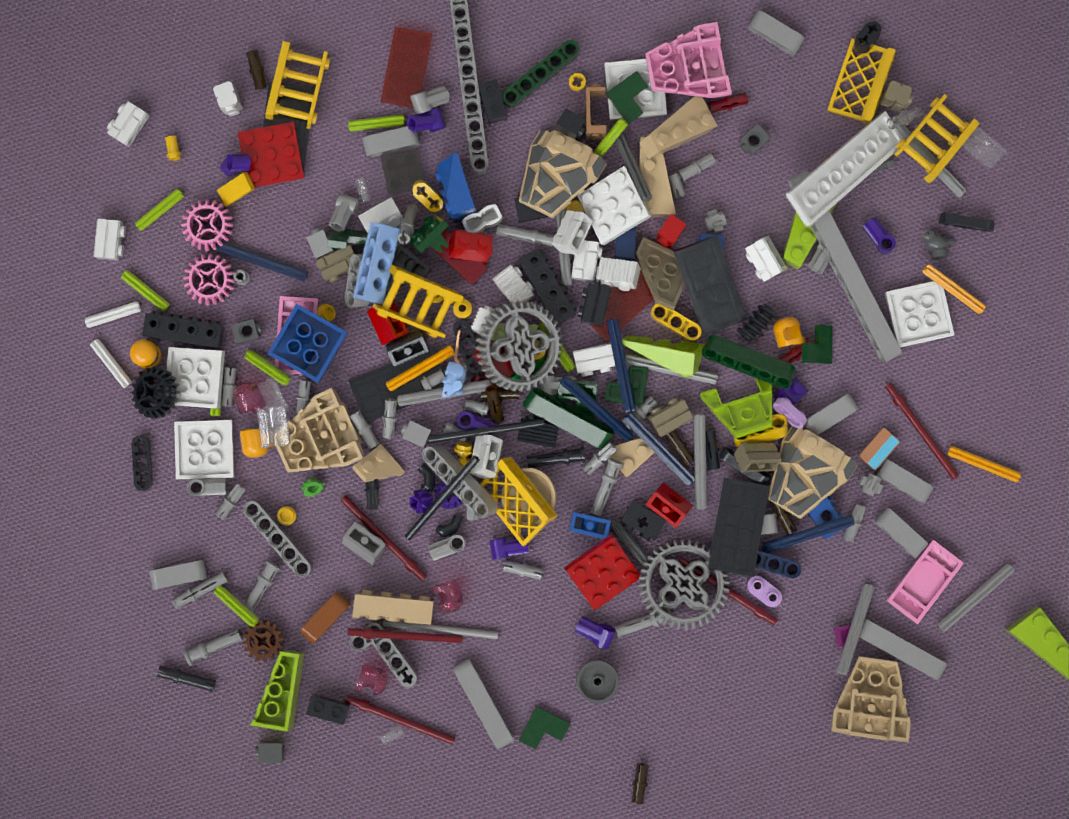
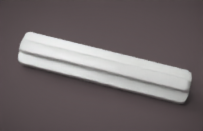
M138 302L129 303L86 317L85 324L88 328L140 312L141 307Z
M99 339L94 340L90 346L123 388L128 387L132 383L130 378Z

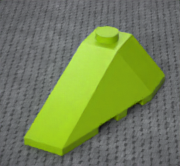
M630 335L622 339L623 345L672 372L680 373V376L691 377L698 371L703 357L702 351L705 344L681 340V343H671L669 339L654 342L650 337Z

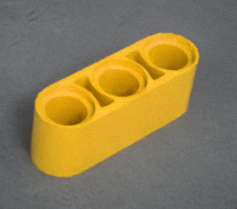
M660 304L652 307L650 312L651 318L685 340L694 342L701 336L700 326L678 312L672 311ZM662 308L665 314L663 317L658 318L655 316L654 310ZM671 319H680V327H673L671 325ZM688 328H695L697 336L689 337L687 334Z
M782 414L772 415L773 427L761 430L764 431L763 433L755 432L743 436L746 437L745 439H736L734 437L736 448L743 442H750L752 444L764 441L768 443L785 437L788 433L787 418Z

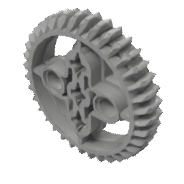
M517 300L516 304L514 301H510L509 306L504 303L502 308H496L497 313L490 312L492 318H485L487 324H481L484 330L478 331L481 339L477 338L476 341L480 342V345L475 347L477 350H480L476 356L482 358L478 363L484 365L481 370L487 371L486 377H491V382H497L499 387L503 386L507 390L510 388L512 391H516V389L518 391H523V389L530 390L531 386L536 388L537 383L543 384L542 378L549 379L548 373L554 374L552 368H557L558 365L555 362L556 360H561L558 357V353H563V351L559 349V346L564 344L559 342V339L563 336L557 334L561 329L560 327H555L558 322L553 320L554 316L552 314L548 315L549 311L543 309L541 305L536 306V303H529V301L522 303L520 300ZM518 312L530 313L539 318L544 323L549 336L541 330L529 331L526 320L519 316ZM510 315L504 324L506 337L495 340L489 350L491 335L495 327L503 318ZM539 337L540 343L536 346L535 340ZM501 346H504V352L500 355L499 349ZM549 346V352L544 364L535 374L531 375L535 368L533 355L545 351ZM490 356L499 362L510 360L513 371L520 375L521 379H511L502 375L494 367Z
M683 539L680 540V545H677L676 540H673V547L667 542L665 543L666 549L659 546L660 553L656 550L652 552L655 558L652 556L647 557L651 562H644L643 566L647 570L641 569L640 573L645 575L639 577V580L644 583L638 586L641 589H645L639 593L640 596L646 595L642 599V603L649 602L645 609L648 610L652 607L653 610L650 612V615L653 616L657 613L656 621H659L661 617L664 618L662 625L670 621L669 628H672L674 623H676L677 630H680L681 624H684V630H688V624H691V628L695 629L696 622L699 627H702V620L707 624L710 622L708 616L712 619L716 618L713 611L718 614L721 612L717 606H725V603L721 600L728 599L723 593L729 592V589L724 588V586L729 585L730 582L723 581V579L729 575L714 570L718 587L716 597L711 606L708 607L709 597L701 585L709 577L710 571L707 568L710 549L707 552L704 551L705 544L702 545L701 549L698 548L699 542L697 541L694 546H691V540H688L687 545H684ZM675 552H691L703 557L706 561L696 560L684 568L677 560H665L664 557ZM661 563L659 572L667 585L659 592V604H657L652 596L650 582L655 566ZM668 567L675 568L674 574L672 572L667 573ZM696 567L701 568L703 575L696 576L693 573V569ZM681 581H682L683 583H684L685 581L688 582L687 588H686V587H683V588L680 587ZM672 593L675 596V600L668 602L665 599V594ZM694 596H701L700 602H694ZM682 602H685L692 610H704V612L690 618H679L666 613L662 608L674 609Z

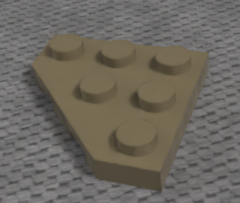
M643 237L635 258L655 302L673 311L685 286L674 252Z

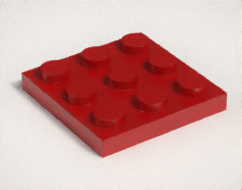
M294 122L237 132L241 154H248L251 160L250 170L244 172L248 173L255 188L305 179Z
M612 534L564 567L594 611L639 580L640 574Z

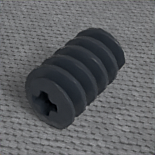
M766 304L764 306H757L759 312L754 310L752 312L754 317H747L749 323H742L744 329L740 327L737 329V332L751 345L752 340L755 342L759 341L756 335L764 336L761 331L762 329L769 330L766 325L767 323L774 325L772 318L779 319L778 315Z

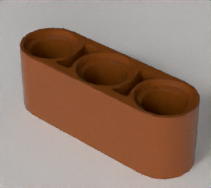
M336 591L299 632L314 644L345 612L351 603L340 592Z

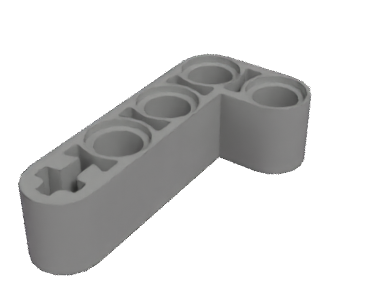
M372 622L366 626H377L380 630H386L379 622ZM353 636L350 639V646L354 651H362L373 644L401 685L412 687L418 679L416 671L393 639L374 637L363 639V647H357L354 644V640L358 636ZM384 641L389 642L391 645V650L388 652L381 649V643ZM399 657L402 660V666L395 667L392 664V659ZM405 666H407V669L405 670L407 675H413L411 679L412 682H410L409 680L404 681V678L406 676L403 672L401 674L398 673Z

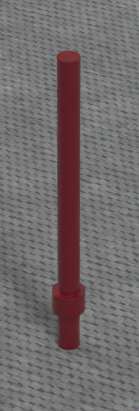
M892 383L886 385L885 388L892 396L894 404L900 407L952 480L959 476L908 407L904 396L897 392Z
M346 495L340 500L375 536L383 540L386 546L405 564L404 567L409 572L412 571L421 581L427 577L417 566V563L401 551Z
M682 556L678 560L683 567H687L691 563ZM698 567L693 569L695 575H703L702 569ZM709 575L706 582L717 588V579ZM724 586V588L729 589V592L724 594L754 612L753 615L759 619L763 618L773 626L776 624L778 619L766 612L765 608L755 605L728 586Z
M363 627V629L348 628L347 636H358L363 639L374 637L462 643L463 639L462 635L372 630L370 627Z
M349 695L347 696L345 703L358 707L360 711L365 713L366 711L449 744L453 745L455 737L374 706L367 700H359Z

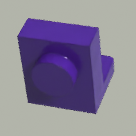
M795 377L792 380L791 386L789 388H782L774 395V398L777 400V398L785 397L794 405L808 390Z

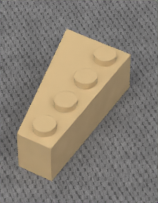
M694 96L639 143L649 160L709 133L717 124L703 97Z
M640 137L639 142H641L645 137ZM639 143V168L652 195L651 200L645 202L651 216L669 217L670 214L676 216L663 153L648 160Z
M362 589L361 593L355 594L352 618L363 616L372 620H381L382 618L387 621L400 622L401 620L406 623L431 625L434 601L430 600L429 596H419V599L411 598L410 594H400V597L392 596L391 592H381L380 595L373 594L372 590Z

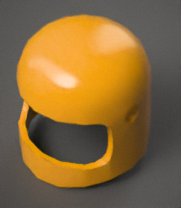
M785 317L775 322L773 332L778 348L805 343V338L800 331V322L795 317Z
M140 339L134 342L130 348L129 354L134 364L143 369L159 365L162 354L160 348L155 343L146 339ZM157 349H158L159 358H158L157 362H156L154 365H152V366L145 367V366H148V365L152 364V363L155 361V359H156V357H157Z
M267 429L240 430L241 447L245 456L257 458L267 454L269 450Z

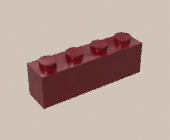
M444 229L441 235L447 242L448 247L446 248L441 245L442 253H439L432 247L430 248L473 287L488 271L486 267L487 262L449 258V240L454 232L452 230L448 232Z

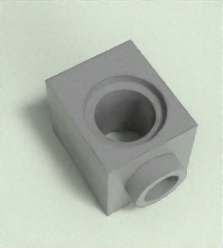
M321 228L313 230L311 236L307 237L316 259L337 250V248L327 247L330 233L328 230H322Z
M412 421L409 424L405 423L401 431L404 434L403 439L423 448L432 430Z

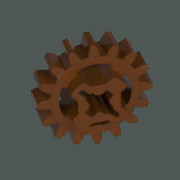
M260 620L259 625L256 624L253 628L249 626L246 628L249 633L243 634L247 639L242 644H247L244 651L251 652L249 657L255 655V661H259L260 657H262L263 662H266L268 656L273 660L274 653L279 655L278 648L284 647V645L280 644V641L285 640V638L280 637L279 634L283 631L276 630L277 624L271 626L270 620L266 624H264V620ZM259 628L268 629L266 632L262 633L259 630L257 631V629ZM273 635H275L276 644L272 642ZM251 636L254 639L255 644L253 647L251 645ZM260 637H261V638L266 637V638H267V639H266V643H267V644L261 645V644H260V642H261ZM261 649H266L270 651L269 653L264 654L259 653Z

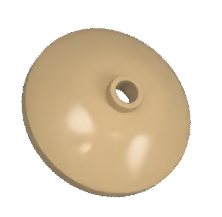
M521 469L554 510L557 494L549 476L538 469ZM503 485L501 495H505V485ZM509 485V496H516L517 489ZM501 498L503 508L505 509V498ZM509 499V509L516 510L515 499ZM521 500L522 511H528V503L525 500ZM509 512V518L516 522V513ZM521 514V524L528 525V514ZM533 515V525L540 524L542 522L537 515Z

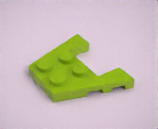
M755 378L759 393L722 404L716 388L700 393V398L737 439L773 427L772 384Z

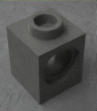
M757 124L740 139V148L746 154L750 153L752 156L771 137ZM756 137L758 144L751 145L748 139Z
M255 319L232 324L236 344L239 345L261 339L260 334H263L262 327ZM251 326L253 332L250 336L246 337L243 331L246 327Z
M261 741L259 746L255 748V757L258 758V763H282L284 761V741Z

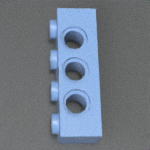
M370 223L353 298L383 304L387 283L390 278L389 269L394 260L400 229L380 223Z

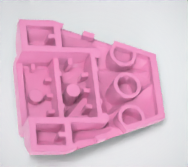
M717 22L698 25L687 34L677 36V39L670 43L666 42L645 53L652 91L706 98L732 95L729 77L725 71Z

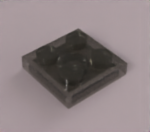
M417 148L380 157L389 195L412 190V186L417 180L425 181Z

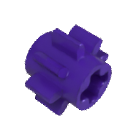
M417 490L413 492L414 496L410 497L409 503L410 507L416 510V513L423 514L433 503V497L430 493H427V490Z

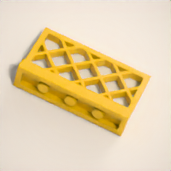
M851 39L827 111L864 122L867 125L874 119L896 55V50L874 45L869 52L855 57L852 52L855 39ZM875 51L883 53L881 59L873 63L869 54ZM867 56L871 65L861 69L857 60ZM855 62L859 71L849 75L846 67ZM873 67L876 75L867 81L863 72ZM861 74L865 82L855 87L851 78ZM849 80L852 89L842 93L840 89L841 83ZM867 85L870 91L869 95L861 99L857 90ZM855 92L859 100L849 105L845 96ZM843 98L846 107L840 110L833 108L834 102ZM861 103L864 109L862 116L853 114L851 107Z
M503 458L497 463L496 477L486 478L480 485L484 488L488 483L493 484V494L489 495L496 501L497 506L498 498H505V509L498 506L496 513L520 544L526 546L558 515L513 458ZM500 470L505 474V482L498 481V472ZM498 484L505 485V495H498ZM509 485L517 489L516 496H509ZM509 499L516 500V510L509 509ZM521 500H525L528 503V511L521 510ZM509 512L516 513V523H512L509 520ZM521 514H528V525L521 524ZM533 515H537L542 521L538 526L533 525ZM521 527L528 528V537L526 539L521 535Z

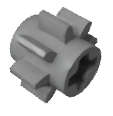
M716 209L708 211V217L704 218L707 230H713L715 234L723 231V226L727 225L723 212L717 213Z
M870 473L867 477L862 476L859 482L862 485L860 491L872 497L875 493L880 494L884 487L880 484L882 479Z

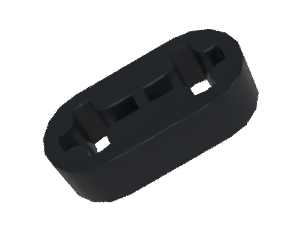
M870 21L865 24L855 38V51L865 54L871 50L881 34L879 23Z

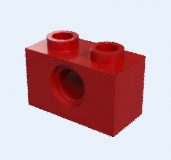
M670 214L657 233V242L665 248L668 246L672 248L687 224Z
M662 482L646 503L649 508L675 528H677L693 507L691 503L664 482Z

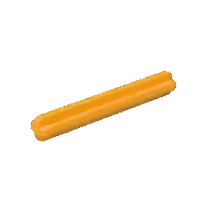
M931 264L924 266L922 272L976 313H983L986 308L984 303Z
M447 346L387 381V388L389 391H393L455 354L453 348Z
M950 446L948 450V456L1011 481L1018 482L1020 480V472L955 446Z

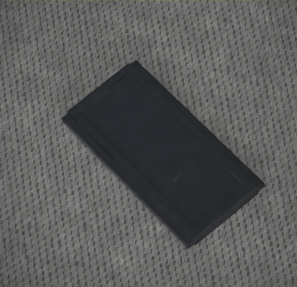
M268 82L265 113L273 82ZM281 84L287 89L314 94V87ZM287 96L278 97L277 101L282 107L310 113L312 102ZM282 114L274 115L273 120L266 119L264 116L263 127L290 122L295 123L304 172L309 129H307L308 121Z
M717 235L673 251L703 335L714 333L747 319Z
M434 347L429 348L428 352L421 354V356L418 355L414 359L411 358L407 362L400 363V365L393 366L391 363L348 380L366 422L384 415L386 398L397 399L398 395L425 391L421 383L423 377H428L440 369L445 376L440 363L393 391H389L386 386L387 381L436 353ZM441 382L431 389L442 388L444 383ZM397 401L396 411L410 405L399 406Z
M724 478L707 569L754 577L770 486Z

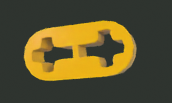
M417 180L412 186L413 195L431 212L441 210L443 207L442 197L426 181ZM419 186L422 188L424 186V191L426 195L421 191L417 193V187ZM429 197H431L434 201L438 199V205L431 206V201Z

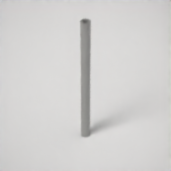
M383 620V627L498 639V632Z

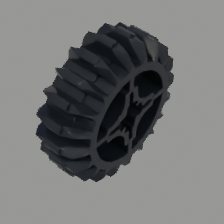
M156 366L145 368V371L139 372L140 377H134L136 383L131 384L134 387V391L130 392L134 395L131 401L136 402L134 407L138 409V413L155 419L165 417L166 414L171 413V408H176L174 402L179 401L176 396L181 393L176 389L179 386L178 383H175L177 378L172 376V372L167 371V369ZM159 378L161 382H154L153 379ZM154 402L157 406L152 407L150 403Z

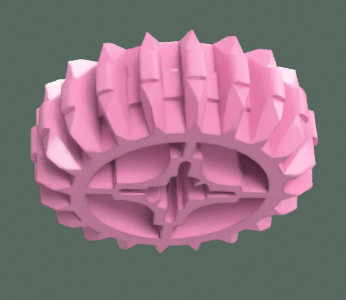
M206 199L205 205H203V202L199 200L198 207L195 204H191V207L194 209L193 211L186 209L189 216H183L182 218L187 223H181V226L187 229L183 230L182 233L184 235L189 234L185 239L186 241L192 240L191 246L194 247L198 244L197 248L202 250L205 245V250L209 251L211 245L213 250H216L217 243L223 246L222 239L227 242L229 241L225 235L226 233L229 235L233 233L228 230V228L234 227L232 223H228L233 218L232 216H226L229 210H223V204L217 206V201L213 200L210 205V200ZM206 210L214 211L212 214L210 213L207 217H201L198 215L199 213ZM218 215L222 219L221 231L215 226ZM194 219L199 223L197 235L193 231ZM200 220L204 222L210 221L209 224L215 230L213 231L212 229H208L207 227L206 230H204L205 226ZM208 233L217 235L211 240H201Z
M202 254V261L195 257L194 261L196 264L194 265L191 262L188 264L192 267L191 271L185 269L189 276H183L184 280L189 281L184 284V287H191L187 294H193V300L199 297V304H202L205 300L207 306L210 305L211 300L214 305H217V298L224 302L225 300L222 295L225 294L229 297L230 294L226 292L227 289L234 290V287L229 285V283H235L234 279H230L234 272H228L232 266L230 264L225 266L227 263L226 259L220 262L219 255L214 260L213 254H209L208 259ZM205 265H217L215 269L212 268L209 272H204L200 269ZM221 270L224 274L223 286L217 280ZM196 273L201 277L198 289L195 286ZM203 274L209 277L213 276L211 279H213L216 286L209 282L206 283L207 280H205L206 277ZM210 287L218 290V292L211 295L202 294L204 290L206 291Z

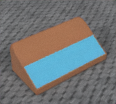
M882 428L859 457L876 471L901 442L887 429Z

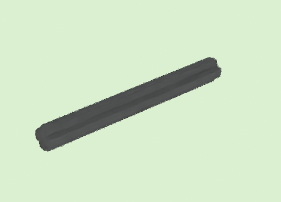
M617 121L610 123V130ZM623 131L616 139L617 146L643 202L650 201L652 197L651 192Z

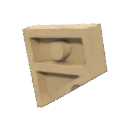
M640 438L615 445L617 450L609 458L616 459L624 464L620 471L627 478L655 452Z
M382 444L352 467L364 482H370L374 479H386L396 475L401 476L405 472Z

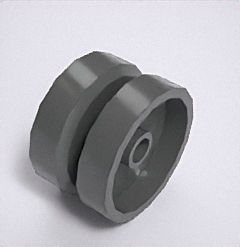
M598 658L588 660L581 665L576 676L577 689L581 696L589 702H606L617 692L619 685L618 674L613 665L606 660ZM595 678L601 679L599 685L594 682Z

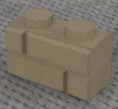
M892 80L882 93L879 102L880 106L890 107L891 110L896 112L901 111L903 108L907 109L914 94H911L912 87L904 84L901 86V83Z
M350 244L347 245L346 249L335 250L315 260L326 283L329 281L331 284L341 279V275L348 274L350 258L355 254Z
M674 397L667 401L668 405L661 408L658 406L650 411L651 414L647 418L658 437H662L694 419L683 398L678 399Z
M764 441L752 444L750 442H743L734 453L741 472L775 471L782 460L779 452H777L775 443H766Z

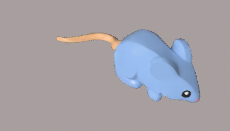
M461 330L458 331L454 354L456 363H448L445 372L447 376L443 378L442 398L463 393L462 387L466 379V370L457 357Z

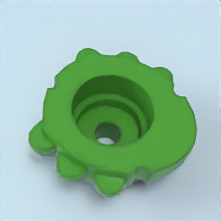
M311 477L303 483L301 489L305 496L313 497L321 493L325 483Z

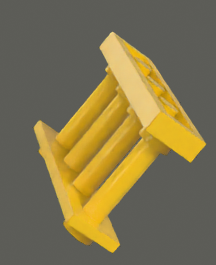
M282 42L265 113L266 119L273 120L274 115L282 114L307 120V129H311V125L316 124L318 113H315L324 69L328 70L330 59L327 58L328 52L324 51L323 58L321 59L293 52L290 49V42ZM293 59L320 66L318 77L289 70L286 67L287 60L291 61ZM288 77L316 84L314 95L284 88L281 85L283 78L287 79ZM287 96L312 102L310 113L282 107L277 103L278 97Z
M946 94L940 99L936 97L929 105L932 107L907 139L902 138L897 144L898 150L894 154L897 157L902 151H905L926 169L925 172L928 173L924 180L929 184L939 175L980 124L976 119H973L970 123L964 122L942 103L947 98ZM936 110L960 128L959 131L961 133L958 137L956 135L953 136L931 118ZM925 123L948 141L950 147L947 150H942L920 131ZM914 137L937 155L936 158L939 160L936 164H931L908 145Z
M391 265L389 272L394 276V282L383 305L373 304L377 314L384 318L390 316L427 331L426 334L431 337L437 338V336L445 338L446 334L439 329L450 305L454 301L461 304L464 297L458 291ZM406 281L410 283L411 288L398 313L391 310L390 306L401 283ZM421 288L426 289L428 294L416 319L406 316L417 291ZM437 295L443 296L444 301L433 325L423 323L434 297H437Z

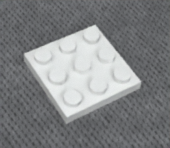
M646 59L604 63L607 91L636 71L647 84L648 88L633 98L643 111V115L638 118L667 115L665 92L652 91ZM608 98L610 121L619 120L622 116Z
M626 166L589 187L581 195H577L586 215L592 220L591 225L601 245L609 243L652 217L645 202L641 200Z
M935 281L885 292L894 337L900 348L954 336L944 288Z
M168 348L167 371L172 372V376L177 378L175 383H178L179 386L176 389L181 392L176 396L179 401L174 402L176 406L220 409L225 351Z
M233 420L174 422L176 479L235 478Z

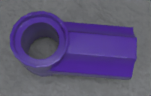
M440 108L411 115L408 117L407 122L408 129L413 133L426 130L435 132L446 127Z
M228 154L224 162L220 164V170L225 173V176H232L240 171H249L251 166L250 156L248 154Z
M877 217L872 218L862 226L876 245L878 252L889 254L895 248L896 241L894 237L889 235ZM883 240L889 241L891 248H883L881 242Z
M462 412L457 417L458 426L466 430L495 426V423L469 412ZM468 415L471 418L470 425L463 426L460 423L461 416Z
M516 538L490 540L492 560L529 553L528 544L522 546Z
M582 616L575 632L593 640L596 646L608 649L616 630L610 625L598 624Z

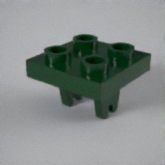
M435 214L429 215L424 219L423 225L419 229L414 230L410 236L409 244L421 253L428 246L442 253L441 245L447 248L448 244L441 233L448 224Z

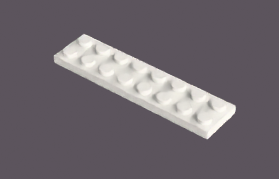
M886 111L875 117L785 194L806 227L811 226L898 150L896 146L902 140V136Z

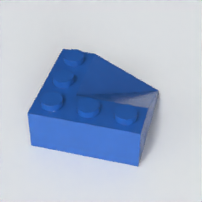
M457 152L453 153L437 165L438 171H435L438 182L442 181L444 189H441L443 199H448V202H445L449 218H454V221L458 222L468 215L476 213L458 154Z
M296 303L267 354L320 384L347 338L348 333Z

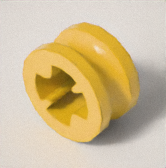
M580 73L571 75L569 87L576 92L584 89L586 85L585 77ZM574 78L582 80L580 87L573 85Z

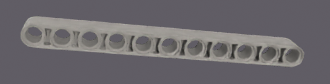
M450 0L471 167L474 173L482 175L488 170V157L467 0ZM458 11L466 13L463 18H457L455 14ZM465 29L468 34L465 37L458 36V31ZM463 48H468L470 54L463 56L460 54V51ZM465 67L473 69L469 75H465L462 71ZM469 85L475 87V91L471 94L465 92V88ZM471 104H475L478 107L477 111L473 113L469 112L467 108ZM472 123H478L480 125V129L478 131H472L470 130V125ZM474 142H481L483 144L480 150H474L472 145ZM479 160L484 161V168L477 169L474 166L475 162Z
M804 170L788 180L790 188L795 187L809 175V172ZM828 210L810 227L876 354L885 364L902 354L901 349Z

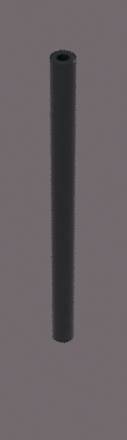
M538 419L430 435L429 442L435 443L543 427L544 420Z
M474 455L405 534L408 540H411L476 466L480 461L479 457Z

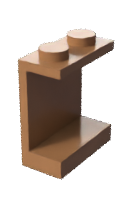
M590 84V87H586V140L604 139L606 136V125H591L590 98H604L605 87H601V84Z

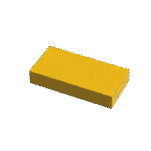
M244 172L217 191L224 206L228 207L255 190V187L248 173Z

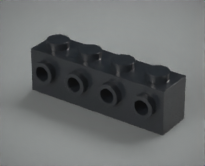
M537 248L519 258L518 262L535 289L544 308L549 311L548 314L554 316L553 320L558 322L555 326L557 327L575 317L577 308L572 300H567L565 295L568 293L564 285H559L555 279L558 275L554 268H549L546 262L549 259L545 252H540Z
M152 310L151 314L146 313L142 336L221 349L224 326L220 325V321L208 320V323L201 322V318L190 317L189 320L182 319V315L171 314L168 317L163 316V312Z

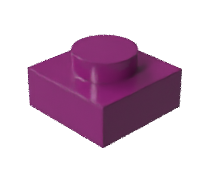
M851 625L833 629L837 647L845 646Z

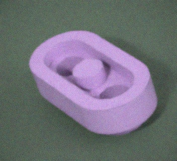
M785 397L777 398L774 402V410L784 415L789 424L799 429L804 427L807 422L806 415L802 411L797 410L789 399Z
M754 576L747 581L748 591L765 605L776 607L781 603V592L764 578ZM759 582L760 588L755 589L754 583ZM771 594L776 596L774 601L769 600Z

